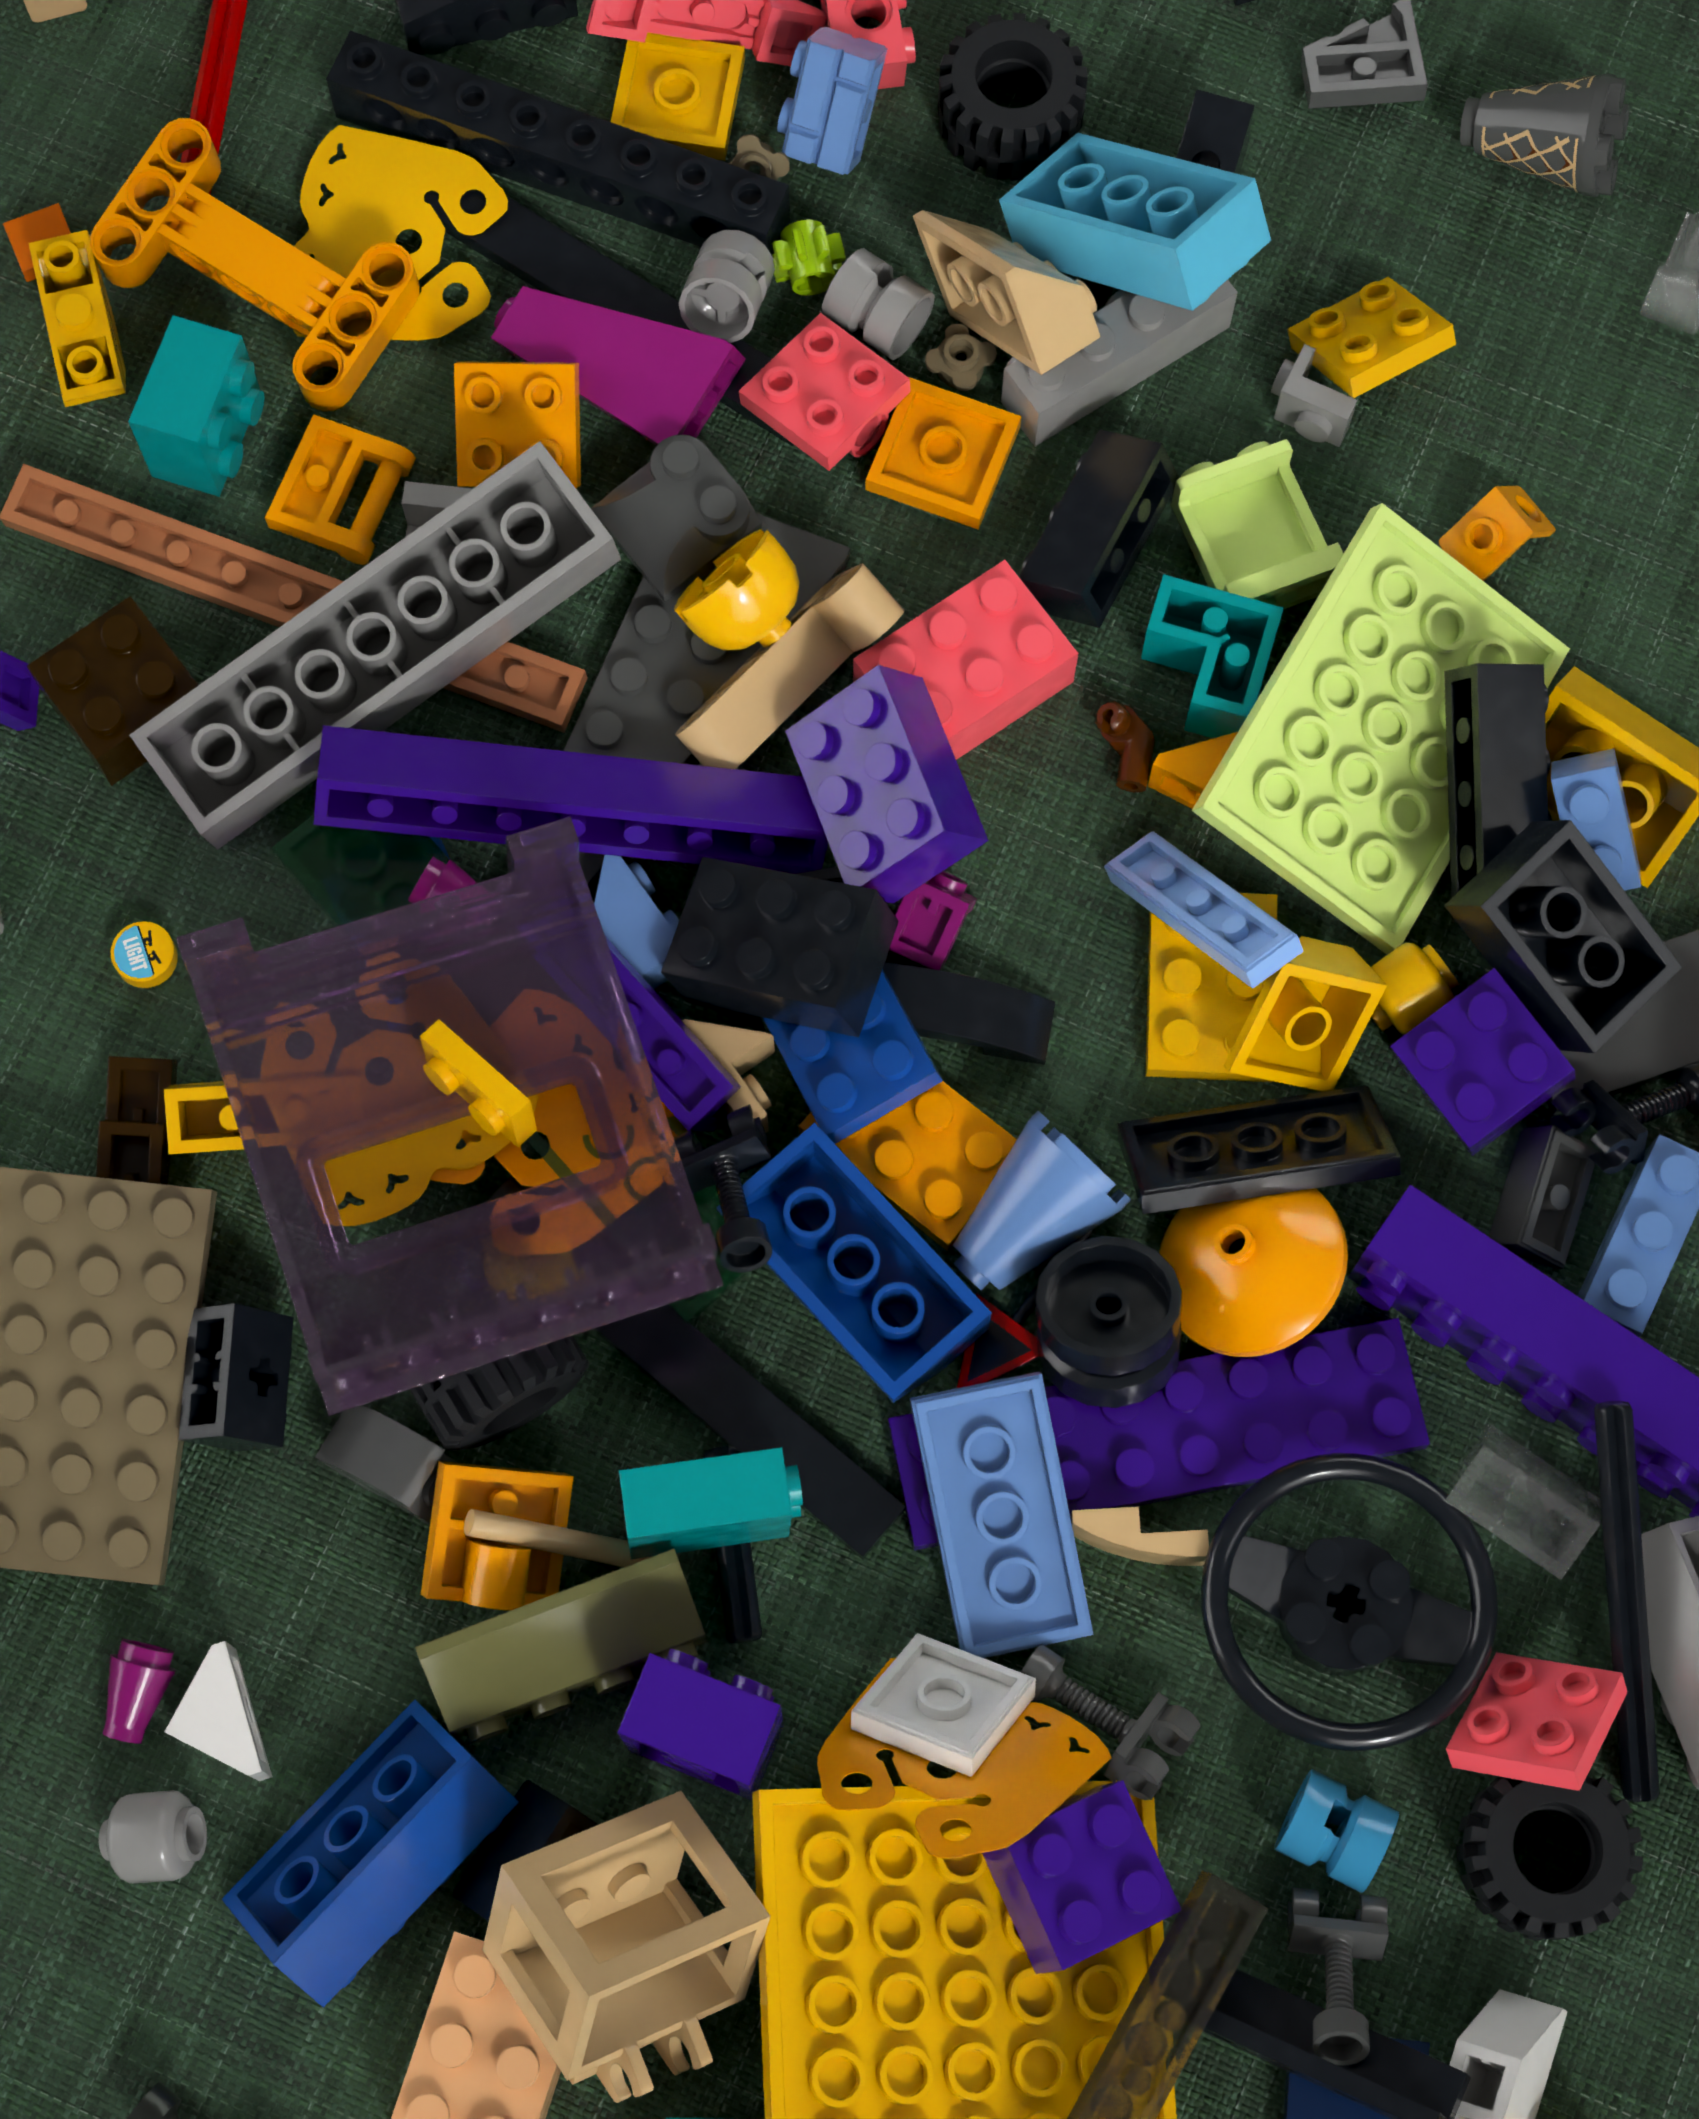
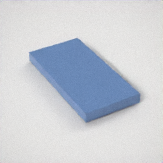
M1038 1371L909 1398L959 1649L982 1658L1039 1647L1041 1644L1048 1645L1094 1635L1042 1373Z

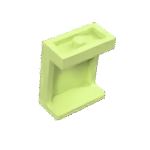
M1287 439L1271 445L1266 441L1257 442L1244 448L1235 458L1216 465L1212 462H1202L1190 467L1176 480L1171 507L1208 587L1284 607V609L1318 597L1344 554L1338 542L1329 546L1325 542L1290 467L1293 449Z

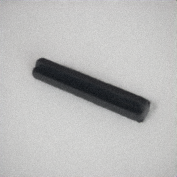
M733 1446L715 1447L706 1450L704 1458L738 1454L739 1451ZM751 1542L715 1547L727 1639L730 1643L737 1644L756 1641L762 1636Z

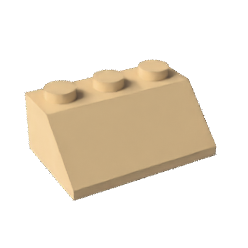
M921 210L913 215L949 315L1029 368L1043 375L1101 337L1093 315L1097 311L1095 298L1090 289L1081 280H1072L1059 272L1048 260H1039L1029 254L1018 242L1011 243L990 229L925 210Z

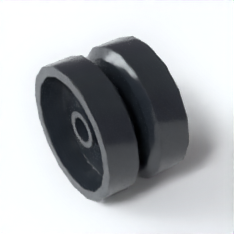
M1100 1236L1075 1242L1051 1259L1039 1277L1035 1301L1036 1320L1038 1323L1037 1349L1044 1373L1063 1394L1081 1403L1110 1408L1143 1402L1165 1387L1178 1367L1181 1348L1182 1290L1174 1268L1151 1247L1130 1238Z

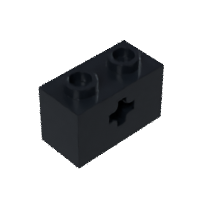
M235 1303L194 1309L187 1337L178 1440L233 1451L283 1447L287 1418L286 1406L294 1317Z

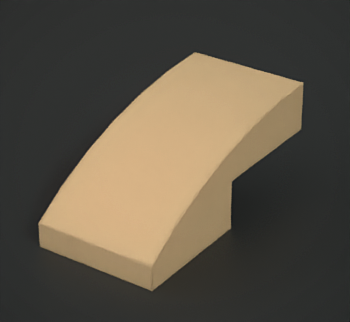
M1139 1506L1071 1511L1070 1518L1074 1537L1108 1553L1153 1564L1174 1566H1203L1205 1564L1209 1549L1208 1529L1141 1533Z

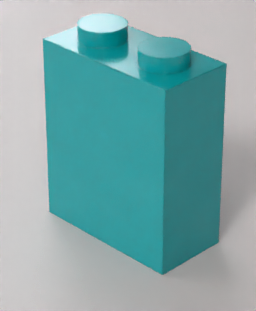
M782 1447L619 1470L631 1560L653 1557L671 1549H675L676 1553L789 1537L791 1519L801 1517L803 1499L798 1466H785Z

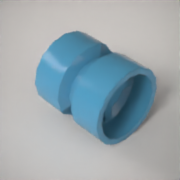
M1311 1769L1304 1778L1288 1810L1275 1842L1274 1850L1306 1866H1311L1317 1861L1325 1863L1328 1877L1363 1893L1369 1886L1386 1853L1398 1822L1399 1812L1366 1795L1353 1801L1348 1798L1345 1785ZM1325 1823H1333L1339 1826L1335 1835L1329 1828L1324 1826Z

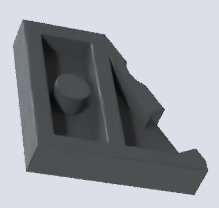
M1399 0L1393 3L1391 14L1376 22L1369 24L1362 18L1344 27L1340 34L1332 37L1326 36L1302 49L1300 65L1308 109L1425 100L1428 83L1411 0Z

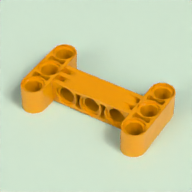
M178 118L169 122L159 132L96 223L90 235L91 250L104 275L113 285L121 288H135L144 284L152 276L167 252L305 336L306 339L297 350L293 359V374L305 401L311 407L320 411H335L342 408L352 398L417 301L419 281L409 252L396 243L379 242L370 246L363 253L347 278L341 276L208 194L220 175L221 161L207 128L199 121L191 118ZM189 148L202 150L201 155L194 161L189 163L177 161L178 156L184 150ZM166 196L169 198L167 204L162 209L157 211L143 210L145 204L153 197ZM123 244H133L136 246L134 252L129 257L123 260L110 259L112 251L116 247ZM388 270H397L404 274L402 280L391 287H383L376 284L377 278ZM363 318L371 322L370 327L358 336H349L342 332L345 325L351 320ZM332 367L338 370L336 377L330 383L315 385L309 382L311 375L317 369Z

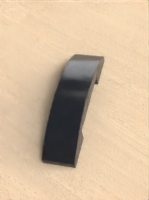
M884 963L883 971L920 1037L983 1047V1055L1045 1065L1055 1001L1027 991L975 977L922 967Z

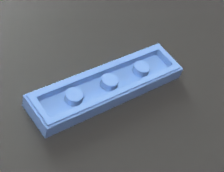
M1154 831L1148 833L1104 866L1110 882L1252 989L1304 952L1297 934Z

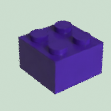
M1495 968L1390 1046L1395 1058L1472 1156L1575 1080V1069Z
M1123 1780L1095 1787L1064 1802L1030 1833L1017 1842L1003 1849L982 1853L1035 1974L1063 1971L1182 1911Z

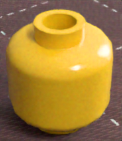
M1414 943L1401 944L1371 966L1375 973L1387 984L1371 1018L1382 1032L1393 1025L1401 1034L1405 1035L1455 998L1452 989L1459 985V983L1430 944L1422 949Z

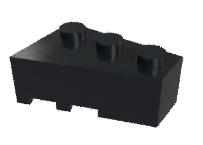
M394 0L408 51L418 55L441 54L455 46L479 40H498L511 32L535 26H554L561 23L564 19L578 16L576 0Z

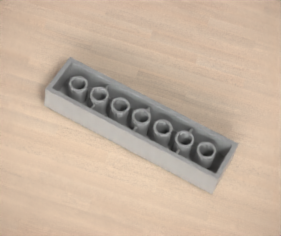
M539 441L129 736L199 834L218 850L317 779L323 725L384 731L619 562L621 557L612 536L541 441Z

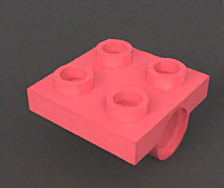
M820 313L739 390V397L742 406L830 471L847 453L859 458L866 455L877 445L887 428L889 413L911 392L910 378Z
M1496 1652L1446 1747L1451 1767L1580 1791L1628 1691L1623 1673Z

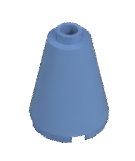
M1039 1111L1026 1123L953 1244L962 1254L953 1264L981 1291L989 1282L997 1289H1003L1122 1211L1131 1201L1120 1189H1117L1109 1197L1107 1194L1116 1184L1063 1133L1061 1134L1054 1127L1045 1135L1041 1130L1050 1121Z

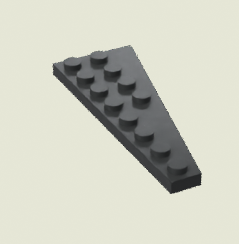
M757 513L762 522L764 533L768 530L774 536L796 567L800 584L795 606L786 616L790 619L816 592L832 580L840 570H845L850 559V548ZM717 567L707 572L700 579L704 582ZM643 576L563 751L687 764L690 759L694 760L696 757L675 736L676 732L762 645L756 642L742 650H721L705 643L692 632L674 610L679 597L686 588L664 602ZM519 846L496 897L498 901L509 906L500 923L533 935L565 901L575 902L579 905L593 888V881L601 873L604 854Z

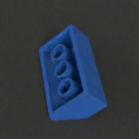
M815 1122L742 1185L750 1217L762 1221L768 1232L772 1246V1255L766 1263L768 1267L893 1403L940 1373L989 1329L992 1312ZM719 1205L717 1206V1211L722 1215L721 1207Z
M414 1699L222 1898V1901L273 1965L319 2005L324 2007L342 1988L346 1987L354 1979L357 1972L381 1946L402 1929L406 1920L439 1886L452 1876L455 1869L479 1843L499 1827L503 1818L518 1804V1801Z

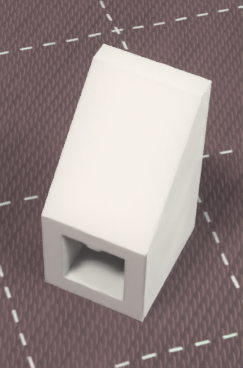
M1499 1989L1456 2041L1449 2065L1467 2073L1471 2079L1454 2119H1536L1567 2011L1554 2005Z

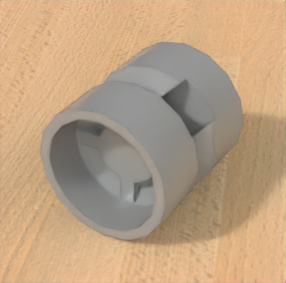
M740 230L717 232L712 234L703 243L679 300L681 317L691 331L721 338L732 343L743 339L752 330L775 271L773 257L765 244L755 236Z
M861 248L845 261L831 281L822 303V314L851 333L861 328L863 330L864 342L890 359L895 360L908 350L925 326L934 305L935 295L906 275L894 279L893 267L865 248Z

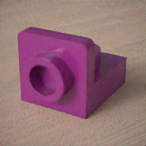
M942 871L904 896L895 915L899 922L889 950L927 968L941 971L967 914L973 910L977 901L976 897L965 893L968 883L948 872Z

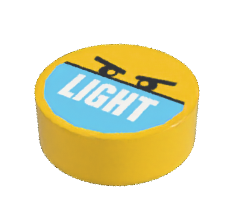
M142 921L126 926L116 935L111 946V960L118 974L125 982L139 988H151L162 984L173 974L178 961V952L175 943L163 927L152 922Z

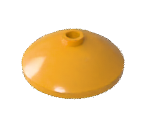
M1313 1188L1179 1209L1165 1232L1159 1254L1174 1268L1182 1290L1181 1330L1194 1342L1210 1351L1234 1357H1254L1274 1353L1296 1343L1309 1334L1326 1317L1339 1296L1347 1271L1348 1246L1345 1231L1337 1212L1318 1189ZM1244 1238L1245 1244L1243 1248L1235 1254H1229L1228 1251L1231 1244L1238 1239Z

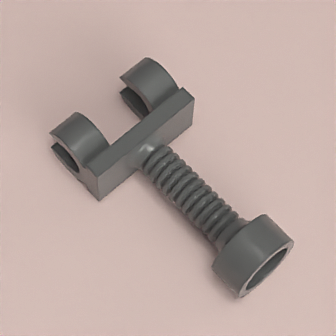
M1041 1644L1021 1671L1023 1674L1036 1678L1035 1697L1032 1702L1040 1703L1044 1698H1055L1056 1702L1059 1703L1061 1701V1705H1067V1709H1072L1073 1713L1076 1714L1078 1712V1716H1084V1720L1088 1721L1090 1719V1724H1095L1097 1728L1101 1727V1731H1107V1734L1109 1736L1112 1735V1738H1118L1120 1745L1114 1751L1104 1776L1113 1782L1117 1779L1119 1781L1123 1780L1131 1795L1142 1800H1152L1162 1786L1163 1782L1161 1781L1168 1773L1169 1767L1157 1753L1140 1747L1147 1737L1151 1736L1155 1744L1164 1752L1174 1756H1183L1194 1741L1193 1736L1201 1727L1197 1718L1184 1707L1169 1705L1167 1703L1169 1698L1158 1692L1138 1720L1133 1718L1129 1720V1716H1124L1122 1711L1118 1712V1709L1115 1707L1112 1709L1111 1704L1106 1705L1107 1702L1105 1700L1101 1701V1698L1098 1696L1095 1698L1094 1693L1089 1694V1690H1084L1083 1686L1080 1685L1078 1687V1683H1072V1679H1067V1676L1063 1673L1065 1659Z
M1292 1887V1902L1288 1901L1287 1911L1288 1951L1325 1955L1326 2010L1316 2015L1313 2020L1314 2054L1335 2065L1358 2063L1364 2060L1370 2052L1368 2020L1363 2014L1354 2010L1352 1958L1382 1961L1389 1935L1387 1898L1360 1894V1909H1356L1355 1921L1318 1917V1890Z

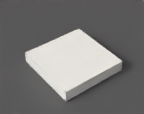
M917 1633L852 1709L851 1729L972 1777L1035 1697L1036 1678Z

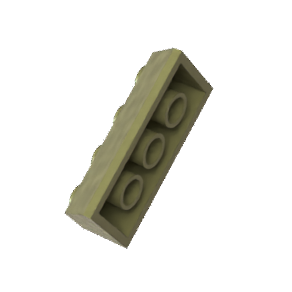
M671 1549L416 1646L415 1649L449 1732L455 1738L468 1735L470 1743L473 1744L506 1732L509 1729L506 1720L531 1710L534 1719L560 1712L572 1705L569 1695L595 1686L597 1694L601 1695L633 1683L635 1677L632 1671L645 1666L649 1653L666 1659L669 1650L675 1649L697 1658L699 1655L696 1647L708 1641L675 1549Z

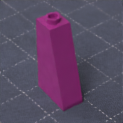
M522 286L516 297H510L501 306L494 322L496 330L491 336V339L523 362L579 363V397L656 446L662 440L674 435H690L697 438L746 360L734 345L724 339Z

